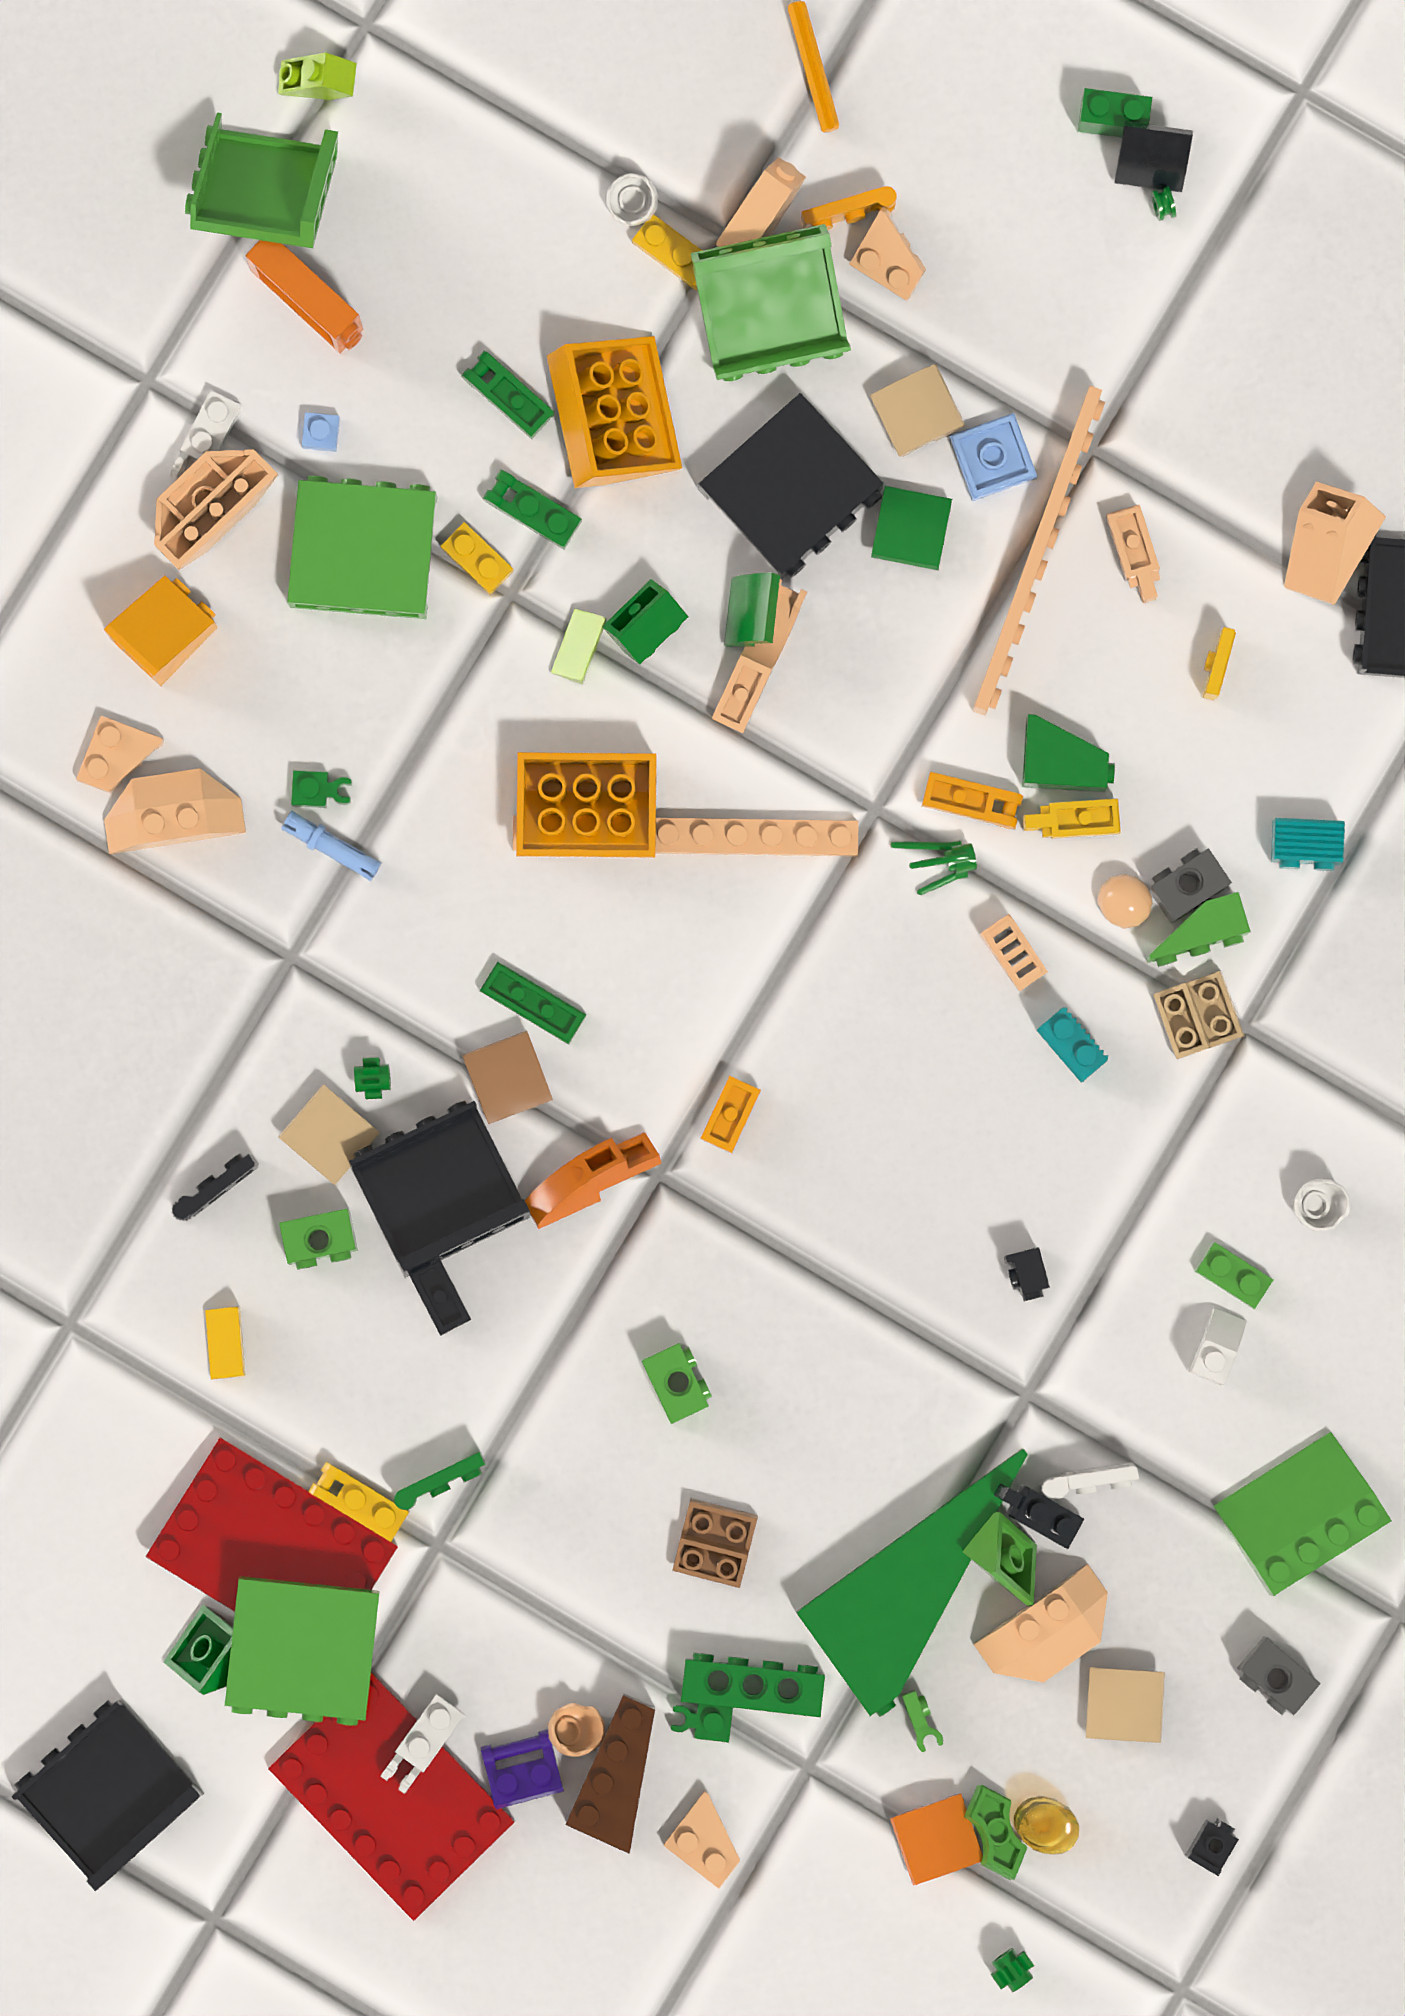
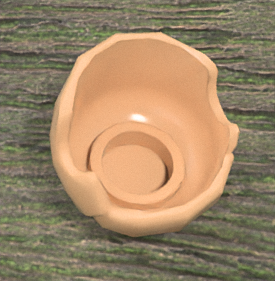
M1121 874L1110 877L1101 886L1098 895V905L1104 917L1111 924L1123 929L1139 926L1149 917L1152 910V896L1148 887L1143 881L1131 875Z
M570 1703L552 1714L548 1723L549 1740L561 1754L571 1757L584 1756L600 1746L605 1736V1723L597 1709L593 1706Z

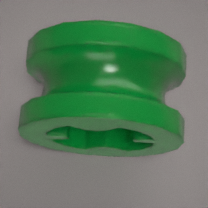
M1165 187L1161 193H1158L1156 190L1151 191L1153 208L1158 221L1164 220L1166 215H1170L1171 218L1176 217V207L1170 188Z

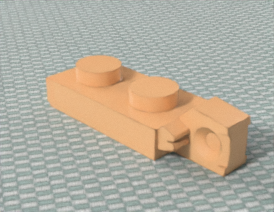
M1140 504L1106 514L1122 570L1130 588L1138 586L1143 604L1157 600L1156 597L1158 595L1154 581L1160 580V567Z

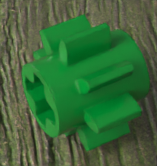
M379 1057L362 1058L363 1066H354L355 1091L365 1092L366 1100L382 1099V1091L391 1090L389 1064L380 1065Z
M1010 1948L992 1962L996 1971L990 1975L1001 1990L1008 1986L1011 1992H1015L1033 1979L1029 1969L1035 1965L1025 1951L1017 1954L1013 1948Z

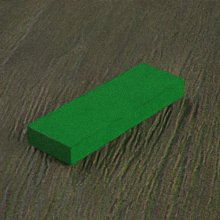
M498 961L480 989V992L568 1045L587 1016L585 1013Z

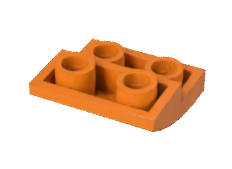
M961 1793L890 1818L913 1885L947 1875L982 1861L983 1855L972 1823L964 1818L967 1809Z

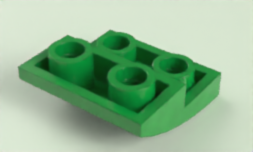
M885 486L871 557L938 571L952 499Z
M772 572L753 573L736 576L731 579L724 646L755 647V644L773 643L780 575Z

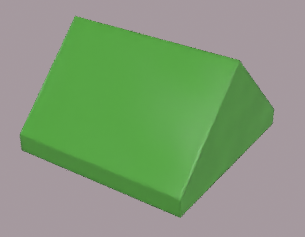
M1001 1512L993 1513L962 1552L1026 1606L1034 1605L1037 1544Z

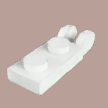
M210 390L179 450L181 453L173 465L170 477L177 480L183 474L190 458L197 461L206 451L221 450L242 410L240 404Z
M1133 1462L1053 1474L1051 1477L1049 1475L1044 1477L1040 1483L1041 1492H1043L1042 1494L1049 1499H1054L1055 1497L1057 1499L1064 1498L1068 1491L1076 1489V1494L1093 1493L1097 1491V1486L1110 1484L1111 1489L1126 1488L1132 1486L1131 1480L1139 1479L1138 1469Z
M436 1694L395 1752L397 1754L384 1770L381 1777L387 1781L394 1775L402 1759L407 1760L415 1767L400 1783L399 1790L405 1794L419 1773L425 1771L465 1714Z

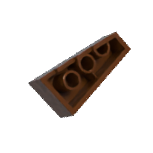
M623 1694L565 1824L630 1854L655 1707Z

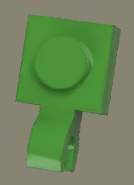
M915 1690L901 1694L916 1733V1743L921 1752L926 1751L923 1740L927 1735L935 1736L938 1745H943L942 1734L927 1724L925 1717L931 1715L925 1696L917 1697Z

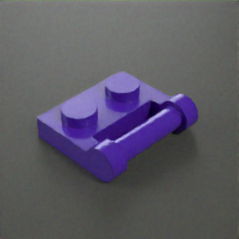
M548 1729L539 1731L538 1736L492 1747L491 1744L480 1747L496 1809L564 1792L554 1748L549 1740ZM539 1749L543 1750L544 1758L497 1770L495 1761Z

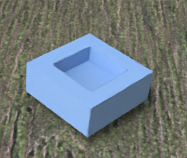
M305 412L302 448L337 452L340 416Z

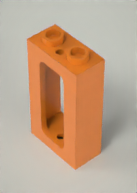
M259 240L245 255L250 271L338 353L341 354L345 348L351 350L361 340L363 326L359 314L285 245Z

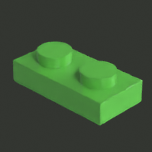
M1216 1242L1212 1244L1195 1271L1252 1309H1256L1273 1282L1272 1278Z

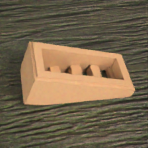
M1010 914L980 934L982 940L1019 992L1048 972ZM1008 928L1011 934L996 944L993 938ZM1016 940L1019 946L1004 955L1001 949ZM1024 951L1027 957L1012 967L1008 961ZM1032 962L1035 969L1019 979L1016 973Z

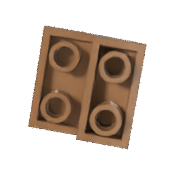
M527 1030L462 1055L488 1124L553 1100Z
M691 1498L672 1571L740 1588L758 1515Z

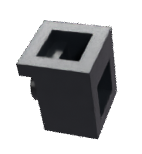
M1039 1247L1004 1256L1005 1264L1012 1262L1013 1269L1008 1270L1013 1290L1019 1289L1023 1301L1044 1297L1042 1290L1048 1289L1050 1286Z
M1218 1818L1214 1824L1205 1820L1185 1856L1219 1876L1222 1871L1221 1869L1239 1840L1232 1835L1235 1828ZM1213 1839H1218L1221 1842V1848L1217 1852L1209 1850V1842Z

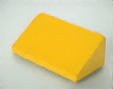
M240 1307L205 1310L211 1380L245 1377Z

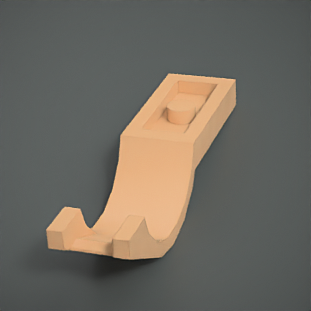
M781 579L773 643L755 644V647L744 648L712 716L713 720L741 733H744L807 595V591L803 589L797 593L782 586L783 580Z

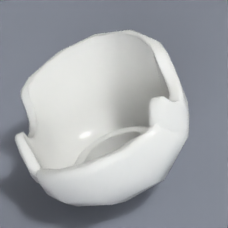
M629 173L616 179L607 191V207L613 218L618 222L636 226L651 219L657 210L659 196L656 187L649 179L638 174Z
M1318 1178L1307 1182L1301 1187L1294 1198L1295 1215L1302 1225L1314 1231L1334 1229L1350 1212V1197L1343 1186L1330 1179Z

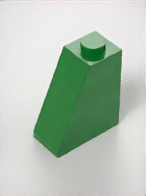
M1028 714L1025 728L1022 787L1105 792L1108 783H1114L1115 763H1109L1108 752L1037 715Z

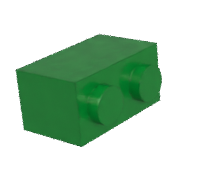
M1084 88L1077 132L1122 138L1125 121L1149 124L1153 97Z
M650 579L602 627L620 649L640 665L646 658L653 655L655 650L671 634L675 633L689 616L666 589Z

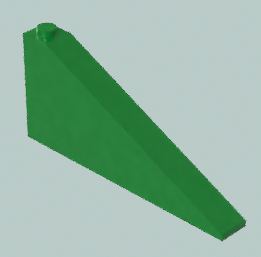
M1020 1449L796 1611L799 1618L869 1716L877 1713L881 1717L896 1706L893 1700L901 1693L971 1562V1559L962 1551L992 1514L998 1511L1003 1501L995 1497L994 1494L1000 1483L1006 1487H1011L1028 1455L1024 1449Z

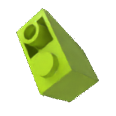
M327 52L282 60L279 71L278 94L324 100L352 97L357 63Z

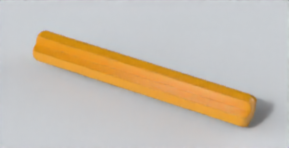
M804 1L793 2L788 5V12L821 131L823 133L832 132L839 128V121L808 9Z

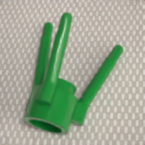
M959 840L953 842L904 841L891 842L890 844L891 848L949 850L944 851L943 857L925 859L909 864L911 869L946 864L948 872L954 871V873L918 889V895L926 894L955 880L968 878L967 871L977 869L972 843L962 845Z

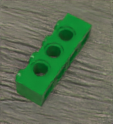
M693 1653V1659H685L681 1702L821 1718L825 1674L818 1673V1666L798 1664L797 1671L783 1669L784 1663L765 1660H763L762 1667L748 1665L749 1659L728 1657L727 1663L715 1662L714 1655ZM716 1670L725 1672L729 1678L728 1685L722 1690H714L708 1683L709 1675ZM756 1674L762 1678L764 1685L759 1693L749 1694L744 1690L743 1681L748 1675ZM791 1678L797 1682L798 1692L794 1697L784 1698L779 1694L778 1685L783 1679Z

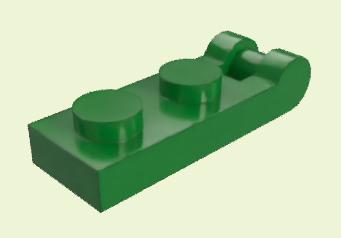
M484 350L477 357L478 362L472 369L467 368L461 377L529 438L533 439L555 415V412ZM489 370L495 376L487 384L481 378Z
M500 469L495 477L497 480L492 490H487L482 499L492 507L565 550L581 524L582 519ZM508 489L517 493L511 503L503 499Z
M481 1452L399 1490L394 1497L395 1505L401 1510L411 1509L415 1506L417 1498L424 1494L430 1493L431 1497L434 1498L450 1490L451 1488L448 1483L461 1477L463 1483L482 1475L480 1468L487 1464Z

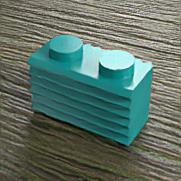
M1275 818L1272 821L1271 862H1278L1280 869H1300V864H1314V870L1334 871L1335 865H1341L1344 860L1345 821Z
M1062 1007L1037 1029V1032L1082 1083L1108 1061V1055H1103L1104 1050H1099V1045L1094 1044L1095 1039H1090V1034H1085L1086 1029H1081V1024L1076 1023L1077 1018H1072V1013H1067V1008Z

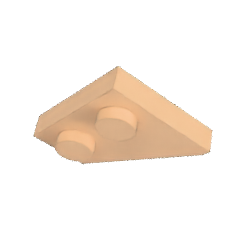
M883 207L849 265L907 301L925 273L926 268L919 257L911 251L910 243L904 233L900 234L892 222L890 211Z
M100 716L76 780L111 793L129 773L134 772L142 764L141 762L156 748L159 749L163 745L164 739Z
M704 1791L663 1846L717 1888H720L740 1862V1858L709 1794Z

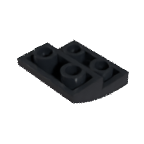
M1125 121L1114 183L1160 190L1169 187L1171 191L1182 192L1193 130Z

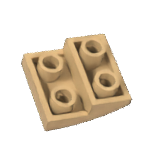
M937 364L904 377L870 395L899 457H904L932 441H938L966 426Z
M1222 971L1153 994L1176 1059L1245 1036Z
M323 1084L278 1138L332 1184L336 1185L350 1168L349 1161L354 1159L353 1154L369 1146L380 1132Z
M1090 1667L1086 1738L1161 1743L1165 1672Z

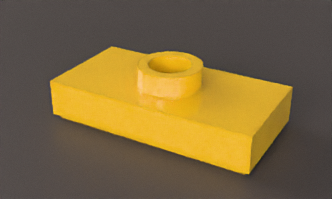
M1223 627L1219 634L1215 652L1209 651L1207 654L1204 671H1208L1209 675L1203 694L1205 699L1214 701L1220 695L1236 635L1234 629Z

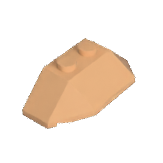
M254 449L206 451L156 499L155 547L178 570L182 569L207 553L254 508L274 482L278 473Z
M201 768L131 779L104 819L109 854L246 833L241 798Z
M1086 1564L1036 1599L1034 1605L1026 1606L973 1645L993 1673L1044 1683L1101 1642L1108 1592L1090 1566Z

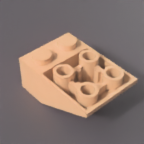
M1316 481L1298 513L1284 587L1335 605L1386 516L1364 496Z

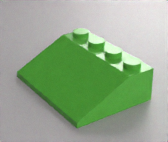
M1332 1432L1324 1435L1213 1506L1264 1588L1271 1596L1280 1593L1392 1522L1377 1496Z

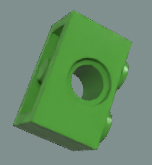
M348 1208L279 1223L287 1264H296L297 1270L317 1266L316 1259L330 1257L331 1263L351 1259L350 1252L358 1251L351 1213ZM319 1230L325 1231L329 1237L328 1245L322 1250L313 1249L310 1244L312 1234Z
M680 1343L642 1360L671 1424L709 1407L706 1400L711 1398L712 1395L704 1378L697 1381L691 1369L697 1366V1363L689 1347L682 1349ZM675 1372H682L688 1377L689 1385L683 1392H674L668 1386V1379Z

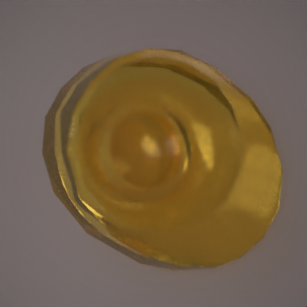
M1044 1796L1029 1798L1020 1804L1014 1814V1827L1018 1836L1035 1851L1051 1855L1062 1854L1069 1851L1079 1838V1823L1075 1814L1069 1807L1053 1798Z

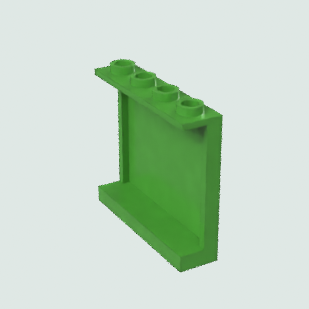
M217 112L213 126L208 125L206 129L205 146L207 148H201L198 161L200 171L195 170L193 174L192 191H194V194L188 193L186 198L185 214L191 215L190 229L313 248L337 160L339 131L325 129L321 145L223 130L222 113Z
M825 224L690 253L712 366L717 380L735 381L741 379L743 374L752 372L767 374L775 371L776 367L790 364L792 367H799L808 364L811 359L820 357L836 359L841 357L843 352L851 351L847 340L830 249L832 247L830 234Z
M307 476V481L298 480L287 599L289 607L427 619V594L435 505L438 499L436 491H430V486L412 484L410 489L396 488L395 483L385 481L376 482L375 486L362 485V481L357 479H342L341 483H330L326 477Z
M240 1576L224 1706L232 1707L231 1712L237 1714H252L253 1709L267 1710L266 1716L275 1718H287L288 1713L302 1714V1720L322 1722L323 1716L337 1717V1723L343 1725H358V1720H366L380 1591Z

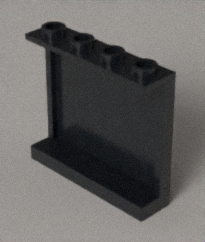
M799 393L699 482L698 490L707 500L709 498L778 572L782 580L787 575L791 578L796 576L806 566L803 560L812 552L819 555L832 542L829 537L838 529L842 533L846 531L857 520L855 514L862 507H865L867 510L873 507L882 498L880 491L883 490L884 483L811 403Z
M1375 535L1360 563H1365L1364 576H1359L1357 596L1363 597L1362 610H1357L1355 616V631H1360V644H1354L1352 662L1353 665H1358V674L1405 678V539L1379 538Z
M466 1101L458 1102L447 1109L448 1114L437 1119L435 1116H429L416 1124L417 1128L404 1134V1131L393 1133L385 1138V1144L375 1149L372 1146L364 1147L353 1154L354 1159L349 1161L350 1168L404 1278L530 1218V1210L525 1200L521 1198L478 1112L475 1101L469 1104Z
M108 1700L93 1713L97 1719L87 1728L83 1724L77 1727L67 1737L71 1743L61 1752L54 1748L40 1761L44 1767L35 1775L30 1771L14 1785L18 1791L11 1796L14 1800L18 1799L83 1872L88 1878L86 1882L94 1891L100 1889L204 1794L121 1700L116 1701L114 1704Z

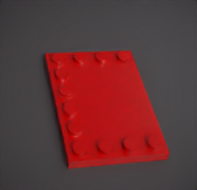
M220 1437L145 1557L235 1612L240 1576L372 1590L398 1549V1546Z
M371 1672L366 1720H358V1725H343L337 1723V1717L323 1716L322 1722H315L268 1770L414 1921L515 1821L503 1808H495L493 1798L443 1746L425 1771L419 1773L405 1794L399 1790L400 1783L415 1767L407 1760L402 1759L394 1775L387 1781L381 1777L384 1770L397 1754L395 1752L417 1722V1719Z

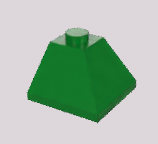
M203 1604L164 1660V1663L202 1695L227 1687L233 1624Z

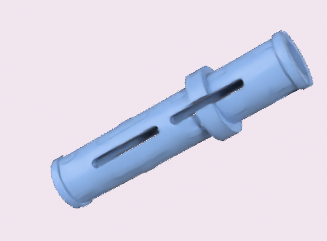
M293 810L287 816L285 824L282 825L281 830L306 843L308 849L312 851L316 849L365 877L370 882L381 866L382 862L377 861L327 832L326 827L322 824L317 826L296 814Z

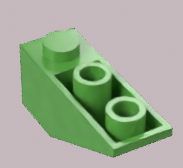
M1239 892L1205 901L1146 958L1147 963L1156 961L1157 966L1160 967L1177 962L1176 955L1190 952V956L1195 957L1211 952L1210 946L1223 942L1224 948L1243 943V936L1248 935L1251 931Z

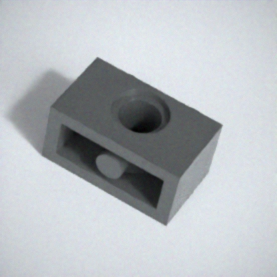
M1196 848L1180 859L1184 865L1173 872L1168 867L1152 878L1155 884L1149 888V891L1171 924L1232 883L1209 848L1202 853ZM1183 875L1193 876L1197 881L1196 890L1193 892L1182 890L1179 885V878Z
M1264 1636L1237 1667L1243 1673L1239 1679L1255 1693L1259 1688L1270 1696L1266 1703L1281 1715L1287 1711L1294 1716L1321 1684L1269 1638ZM1279 1668L1285 1674V1682L1279 1688H1272L1268 1684V1674L1273 1669Z

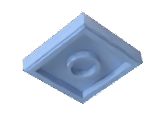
M1014 413L949 436L972 501L1035 480L1038 477Z

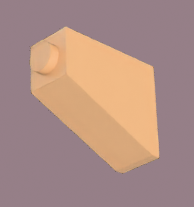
M778 157L764 170L717 240L716 245L721 247L773 235L806 176L800 173L793 164Z

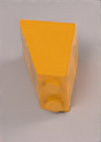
M165 575L103 629L111 641L160 687L218 628L212 620L216 614L202 601L196 605L188 597L191 591L178 578L170 581Z

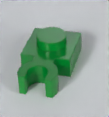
M293 770L291 805L295 807L327 808V798L334 799L338 804L348 805L351 803V798L339 796L338 789L343 785L352 786V780L341 777L334 782H328V772Z
M698 1704L697 1713H692L683 1705L673 1706V1711L683 1713L686 1721L682 1725H671L672 1731L684 1732L689 1728H695L694 1739L729 1743L733 1708Z

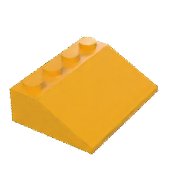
M655 336L564 344L547 355L574 488L608 485L682 469Z
M517 752L516 857L655 858L656 753Z

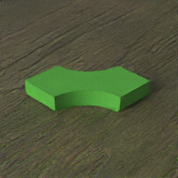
M977 1785L964 1818L968 1819L980 1834L983 1844V1857L980 1865L1008 1880H1015L1028 1847L1016 1837L1012 1830L1009 1818L1011 1800L984 1785Z

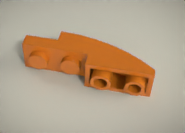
M645 1132L617 1145L611 1137L576 1156L544 1180L525 1199L530 1210V1216L537 1228L540 1229L600 1202V1191L660 1165V1155Z

